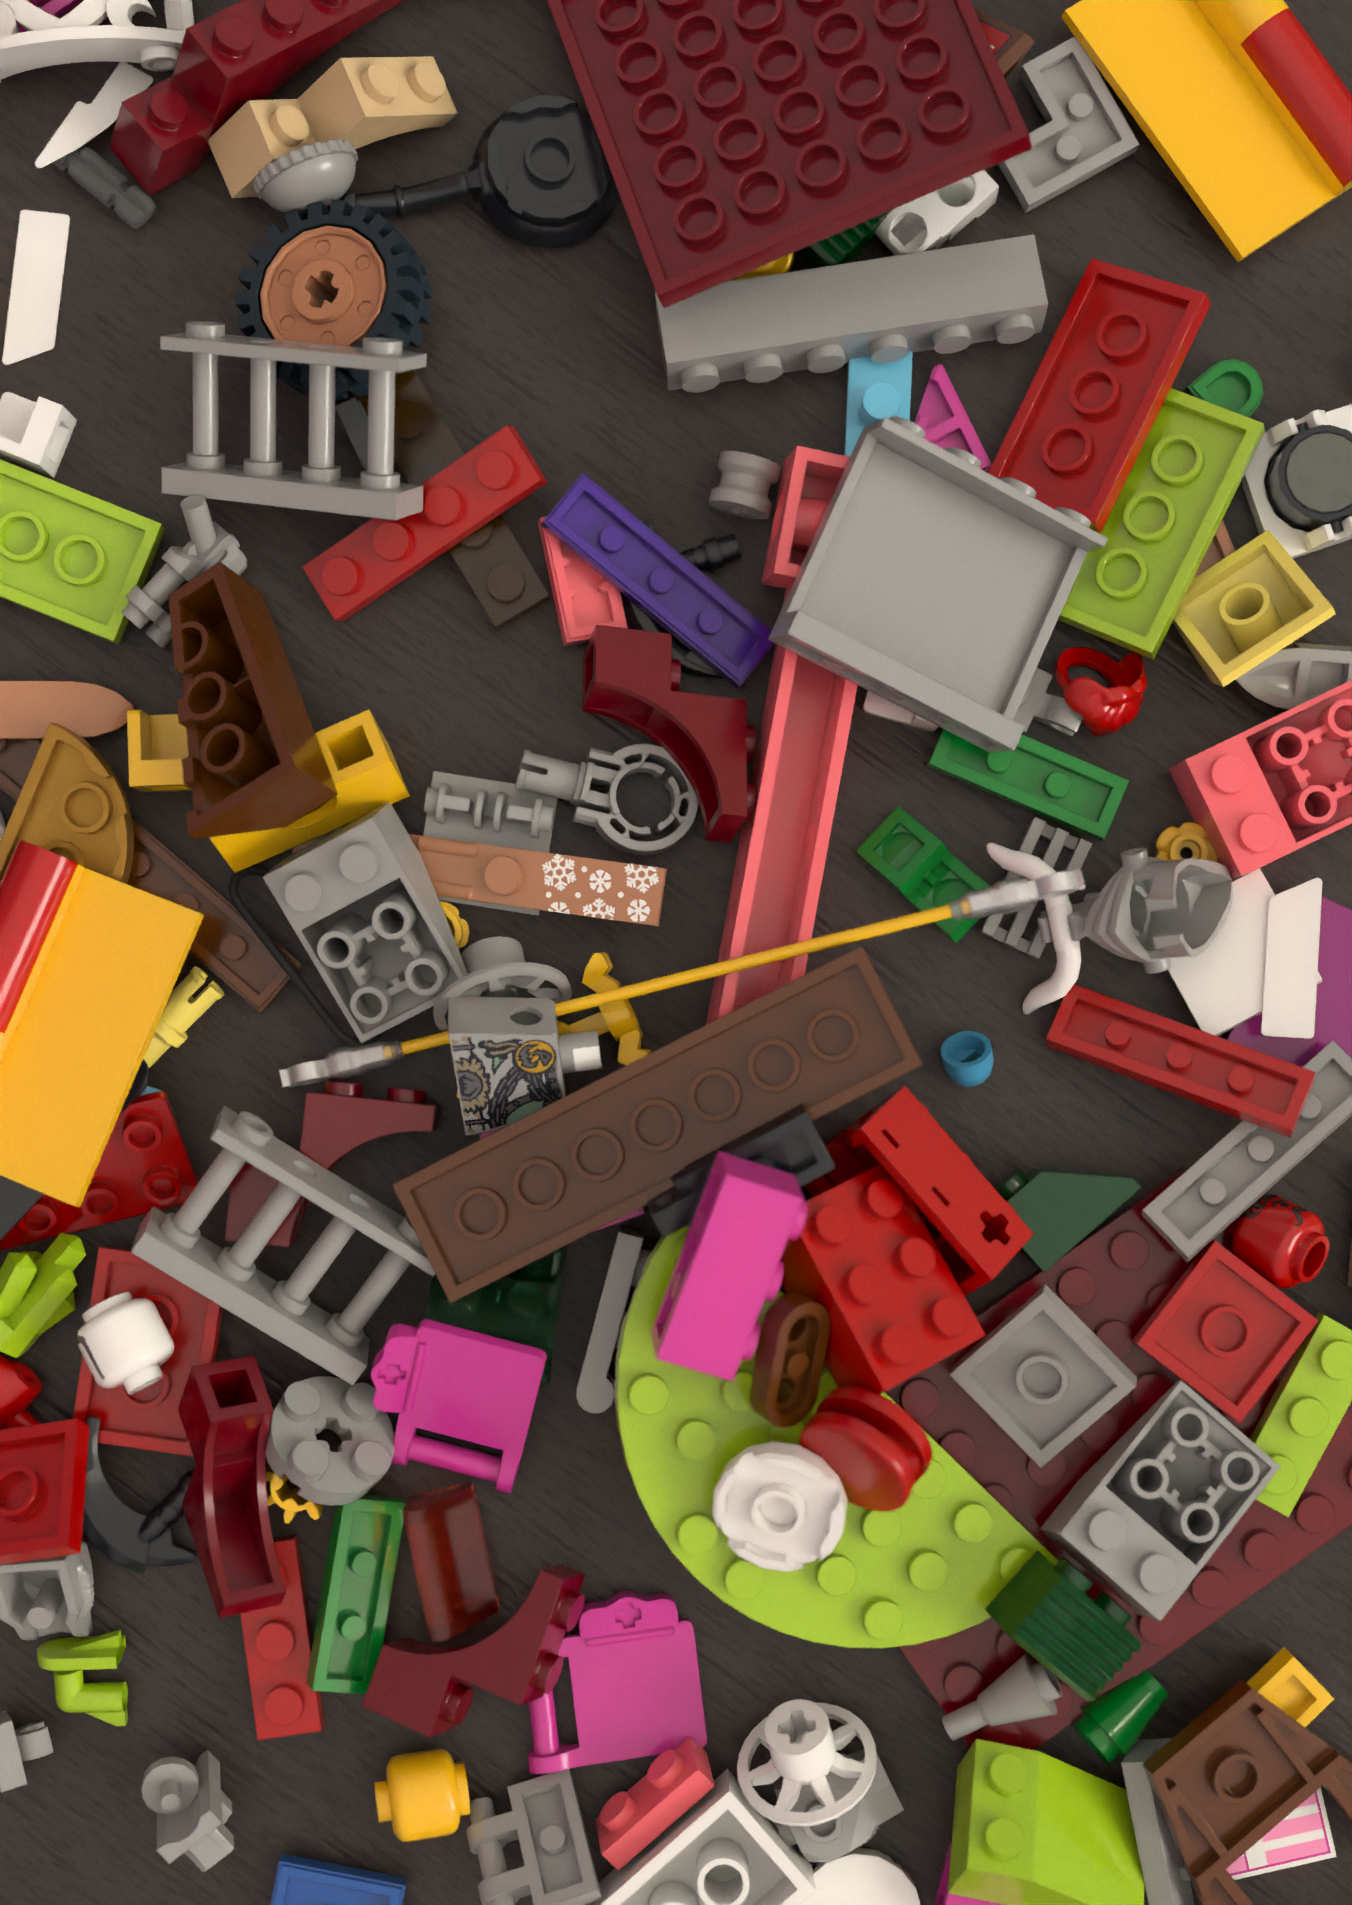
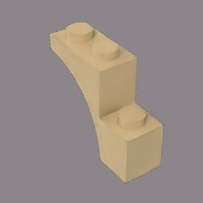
M433 56L340 58L298 99L248 100L208 139V143L231 197H258L252 184L255 181L254 177L258 176V172L266 168L267 164L274 162L278 157L284 156L292 150L330 139L332 141L337 139L342 141L348 140L357 149L401 133L443 127L458 113L447 90L444 77L439 71Z

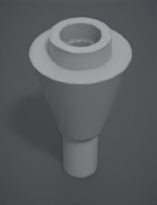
M1026 1653L977 1696V1700L942 1716V1722L949 1737L955 1741L988 1724L996 1726L1056 1715L1057 1707L1055 1700L1062 1697V1690L1056 1675L1042 1663H1036L1033 1657Z

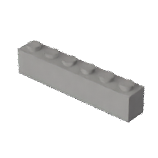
M1034 234L724 282L667 308H663L657 293H655L657 325L668 391L683 388V390L692 393L708 391L715 388L721 382L746 379L752 383L768 382L778 378L782 373L809 369V371L814 373L832 372L844 366L845 363H849V359L871 356V360L875 363H892L907 356L909 351L914 353L935 350L937 353L950 354L964 350L972 343L997 340L1002 344L1019 343L1029 339L1033 334L1042 332L1048 308Z

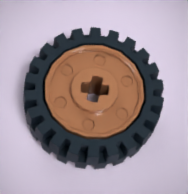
M332 200L330 209L321 201L310 203L307 205L308 217L294 209L284 215L289 227L288 229L283 231L273 223L264 232L272 242L267 249L255 243L248 255L257 265L255 269L242 266L238 280L248 290L236 292V306L244 313L237 317L239 329L245 336L363 347V338H394L403 340L402 351H405L409 344L420 348L425 335L418 327V324H429L431 309L424 301L432 298L431 285L424 277L428 273L422 260L418 257L410 243L379 213L375 214L368 207L358 203L353 208L345 200ZM277 361V378L296 391L304 392L309 396V364ZM336 367L335 401L348 400V391H351L358 397L368 395L369 370Z

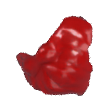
M1074 647L1066 649L1059 655L1054 668L1056 682L1063 689L1065 703L1074 712L1083 717V723H1085L1086 728L1093 736L1099 737L1116 733L1123 726H1128L1138 715L1141 704L1144 701L1143 693L1148 685L1144 671V662L1140 654L1135 652L1129 653L1117 663L1108 655L1095 649ZM1077 665L1090 667L1104 675L1112 688L1104 687L1086 676L1076 677L1071 681L1067 671L1070 667Z

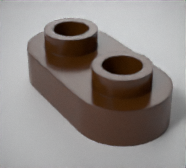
M793 1292L780 1297L766 1312L761 1326L750 1387V1403L753 1410L780 1428L796 1425L813 1408L818 1396L830 1332V1317L825 1307L802 1293Z

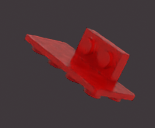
M157 1091L141 1095L118 1117L80 1208L45 1194L0 1241V1250L59 1236L60 1233L67 1234L146 1214L152 1206L162 1210L184 1204L199 1183V1179L167 1094L164 1091Z

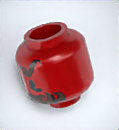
M1275 1194L1261 1196L1228 1226V1231L1232 1235L1231 1253L1272 1285L1282 1289H1288L1301 1282L1307 1283L1313 1280L1323 1268L1328 1256L1329 1240L1324 1236L1325 1229L1320 1217Z

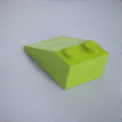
M980 1739L974 1741L957 1766L948 1894L1004 1905H1144L1145 1883L1126 1789L1040 1751Z

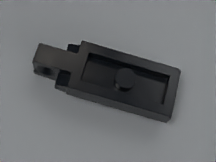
M803 1104L685 1165L683 1170H680L671 1177L674 1186L649 1200L647 1204L650 1215L663 1238L691 1224L718 1151L794 1174L799 1187L832 1171L836 1166Z

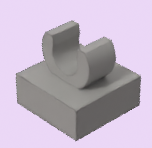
M7 1711L0 1712V1791L2 1793L27 1784L23 1761L41 1758L54 1752L49 1730L45 1726L44 1721L31 1723L14 1730L12 1719Z

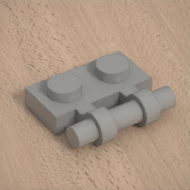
M570 1769L549 1773L507 1786L512 1807L510 1812L496 1816L493 1801L488 1797L478 1798L470 1802L469 1816L471 1826L468 1827L466 1833L470 1852L478 1855L483 1881L478 1885L481 1905H515L520 1898L529 1895L532 1896L533 1905H586L602 1900L575 1783ZM519 1839L525 1866L508 1871L503 1847L508 1842Z

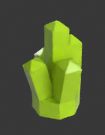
M60 1233L43 1255L38 1251L8 1253L0 1268V1352L18 1358L31 1348L42 1333L75 1311L73 1290L77 1286L73 1271L86 1256L80 1237Z

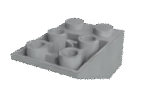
M390 801L282 859L263 876L267 886L361 1043L434 1006L439 995L449 985L468 975L422 856Z
M1178 1380L1077 1481L1040 1530L1138 1615L1161 1622L1281 1466L1182 1380Z

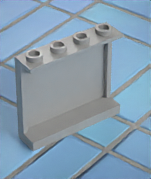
M893 416L889 419L885 417L863 428L768 639L989 753L1014 751L1025 726L1013 720L1087 552L1104 548L1108 538L1090 529L1091 521L1081 513L1064 507L1053 509L1036 500L1035 496L1037 493L1029 485L1009 477L998 479L981 470V461L974 455L954 447H947L944 450L924 439L926 432L919 425L901 417Z

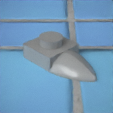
M1294 643V648L1281 649L1235 680L1255 698L1272 706L1290 710L1352 680V646Z

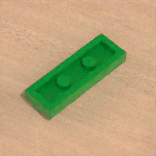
M942 729L926 765L929 768L1100 841L1105 839L1130 781L1025 735H1021L1014 751L989 753Z
M365 1494L355 1502L336 1505L306 1684L312 1691L353 1694L367 1693L383 1646L406 1503L400 1497Z

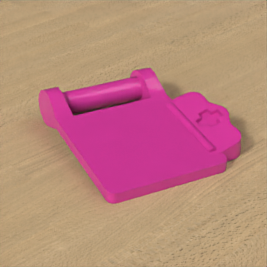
M427 1319L422 1320L418 1328L405 1324L391 1326L387 1334L385 1346L377 1352L371 1370V1379L376 1388L373 1398L374 1407L383 1412L399 1413L393 1442L395 1451L391 1463L406 1466L409 1460L495 1482V1490L511 1494L519 1470L547 1358L545 1351ZM417 1428L500 1449L503 1450L502 1457L434 1440L416 1435Z
M623 1590L607 1601L585 1604L577 1621L579 1633L564 1635L558 1655L563 1658L568 1657L579 1744L559 1745L553 1689L549 1694L544 1693L543 1697L528 1703L534 1749L527 1753L529 1772L531 1774H546L580 1766L660 1755L666 1750H675L689 1736L703 1748L707 1743V1733L694 1627L689 1619H678L675 1599L667 1593L642 1595L633 1591Z

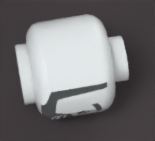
M124 1292L100 1302L82 1315L85 1324L79 1329L76 1342L95 1382L100 1387L116 1388L124 1385L128 1395H131L153 1385L164 1377L159 1366L172 1356L174 1342L155 1304L151 1300L146 1298L133 1299L130 1292Z

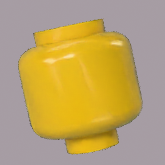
M438 1748L396 1755L388 1762L386 1781L374 1782L378 1822L391 1821L395 1836L402 1842L451 1835L459 1827L460 1816L470 1815L469 1792L464 1762L454 1763L452 1756L445 1749Z

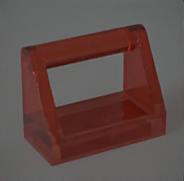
M473 1482L411 1495L402 1510L429 1638L431 1642L444 1641L494 1615L500 1609Z

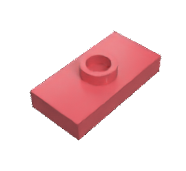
M541 517L538 520V527L563 646L588 642L596 625L628 628L620 591L545 530L540 524L546 517Z

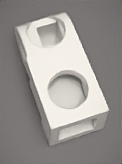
M985 170L893 209L879 225L875 234L895 256L939 249L947 239L950 241L975 217L978 219L996 203L999 186Z

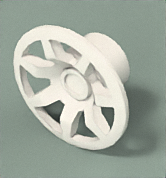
M804 1699L787 1701L776 1707L768 1717L753 1728L745 1739L739 1752L737 1763L738 1782L750 1806L762 1816L776 1823L790 1826L821 1824L838 1818L864 1797L876 1774V1745L863 1721L842 1707ZM829 1719H834L844 1725L832 1731ZM857 1736L864 1747V1763L846 1758L836 1752V1750L843 1749ZM762 1743L769 1749L771 1759L766 1764L750 1771L751 1759L757 1747ZM829 1772L842 1778H859L853 1789L835 1802L826 1779ZM780 1776H783L782 1789L776 1806L763 1800L753 1788V1786L772 1784ZM802 1785H810L818 1801L824 1807L810 1812L790 1811L799 1798Z

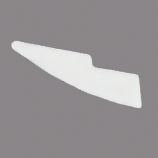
M120 62L91 104L78 101L35 161V166L37 168L45 167L79 149L106 130L117 120L121 103L148 89L153 83V78L126 62Z

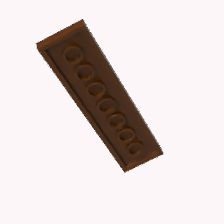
M863 946L402 1179L392 1186L449 1302L452 1303L646 1205L649 1200L674 1186L671 1177L680 1170H683L685 1165L785 1112L803 1104L811 1121L923 1064Z

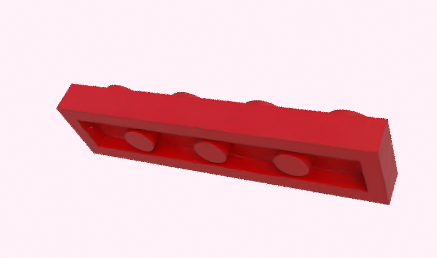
M507 425L421 484L423 485L422 512L398 520L372 518L302 566L334 621H345L548 481L515 427Z
M1075 984L1067 995L1063 997L1046 1037V1044L1049 1048L1289 1138L1293 1135L1315 1080L1314 1071Z

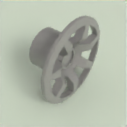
M490 937L471 944L462 952L461 957L468 975L449 985L439 995L434 1004L433 1016L438 1029L441 1032L449 1031L448 1019L446 1017L448 998L458 996L548 998L556 1004L571 999V985L566 975L558 969L549 965L526 962L523 948L519 941L510 937ZM547 980L556 985L558 989L538 987Z

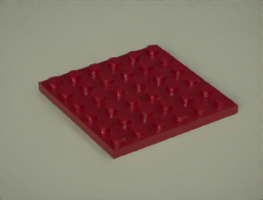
M547 0L663 308L674 305L1032 149L1029 132L971 0Z

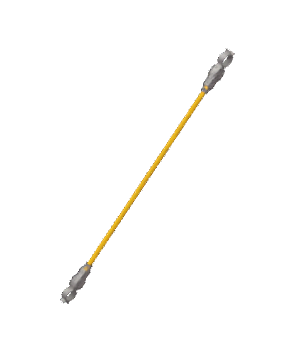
M1079 868L1072 871L1053 873L1033 881H1028L1025 877L1002 880L992 886L969 891L959 899L951 900L948 905L556 1003V1016L951 917L954 920L961 918L978 919L994 914H1009L1025 910L1034 906V901L1055 898L1077 890L1086 889L1082 872ZM449 1031L405 1042L402 1039L396 1041L380 1040L360 1046H345L334 1049L326 1054V1059L305 1062L279 1070L282 1087L289 1086V1088L308 1085L327 1080L328 1078L343 1080L362 1076L368 1071L390 1066L396 1060L406 1058L407 1054L450 1044Z

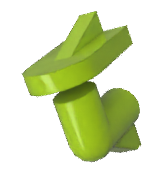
M121 1630L100 1636L56 1638L41 1644L37 1648L38 1666L42 1669L53 1671L55 1698L60 1710L66 1713H86L114 1726H126L128 1721V1689L126 1682L84 1683L83 1670L117 1669L126 1649V1637L121 1635Z

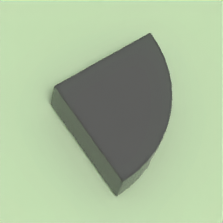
M354 397L336 405L335 408L366 471L368 416L361 401H357Z

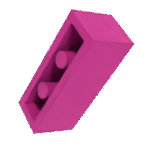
M718 1151L650 1331L656 1359L733 1381L741 1359L749 1361L752 1358L760 1336V1322L756 1320L764 1300L772 1301L776 1297L782 1282L784 1264L780 1261L788 1239L796 1240L799 1237L806 1220L808 1205L803 1200L804 1197L794 1174Z

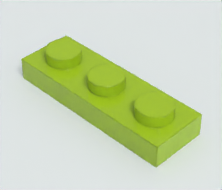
M1319 1312L1315 1317L1319 1321L1299 1346L1249 1438L1281 1466L1256 1500L1288 1518L1352 1402V1330Z

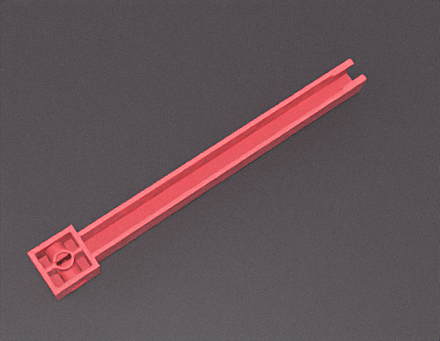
M796 446L784 460L761 583L786 589L783 605L850 459L849 456ZM778 644L775 645L750 781L756 787L755 809L752 819L744 821L742 825L717 963L812 938L858 685ZM808 954L716 976L714 978L706 1025L805 975Z

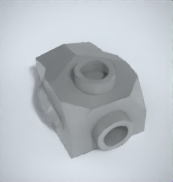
M82 1541L81 1554L0 1565V1619L14 1627L20 1639L27 1641L37 1640L40 1636L59 1632L72 1633L73 1636L88 1637L93 1629L91 1607L93 1606L95 1593L92 1562L87 1544Z
M864 1749L848 1755L841 1753L846 1758L864 1763ZM877 1753L876 1774L872 1784L864 1797L849 1811L833 1820L810 1826H790L774 1823L782 1840L790 1847L798 1844L800 1851L808 1862H831L867 1843L876 1834L879 1825L902 1812L904 1808ZM829 1772L826 1779L835 1802L849 1793L859 1778H842ZM780 1776L773 1783L777 1799L782 1789L783 1776ZM802 1785L799 1798L790 1811L810 1812L824 1807L818 1801L811 1786Z

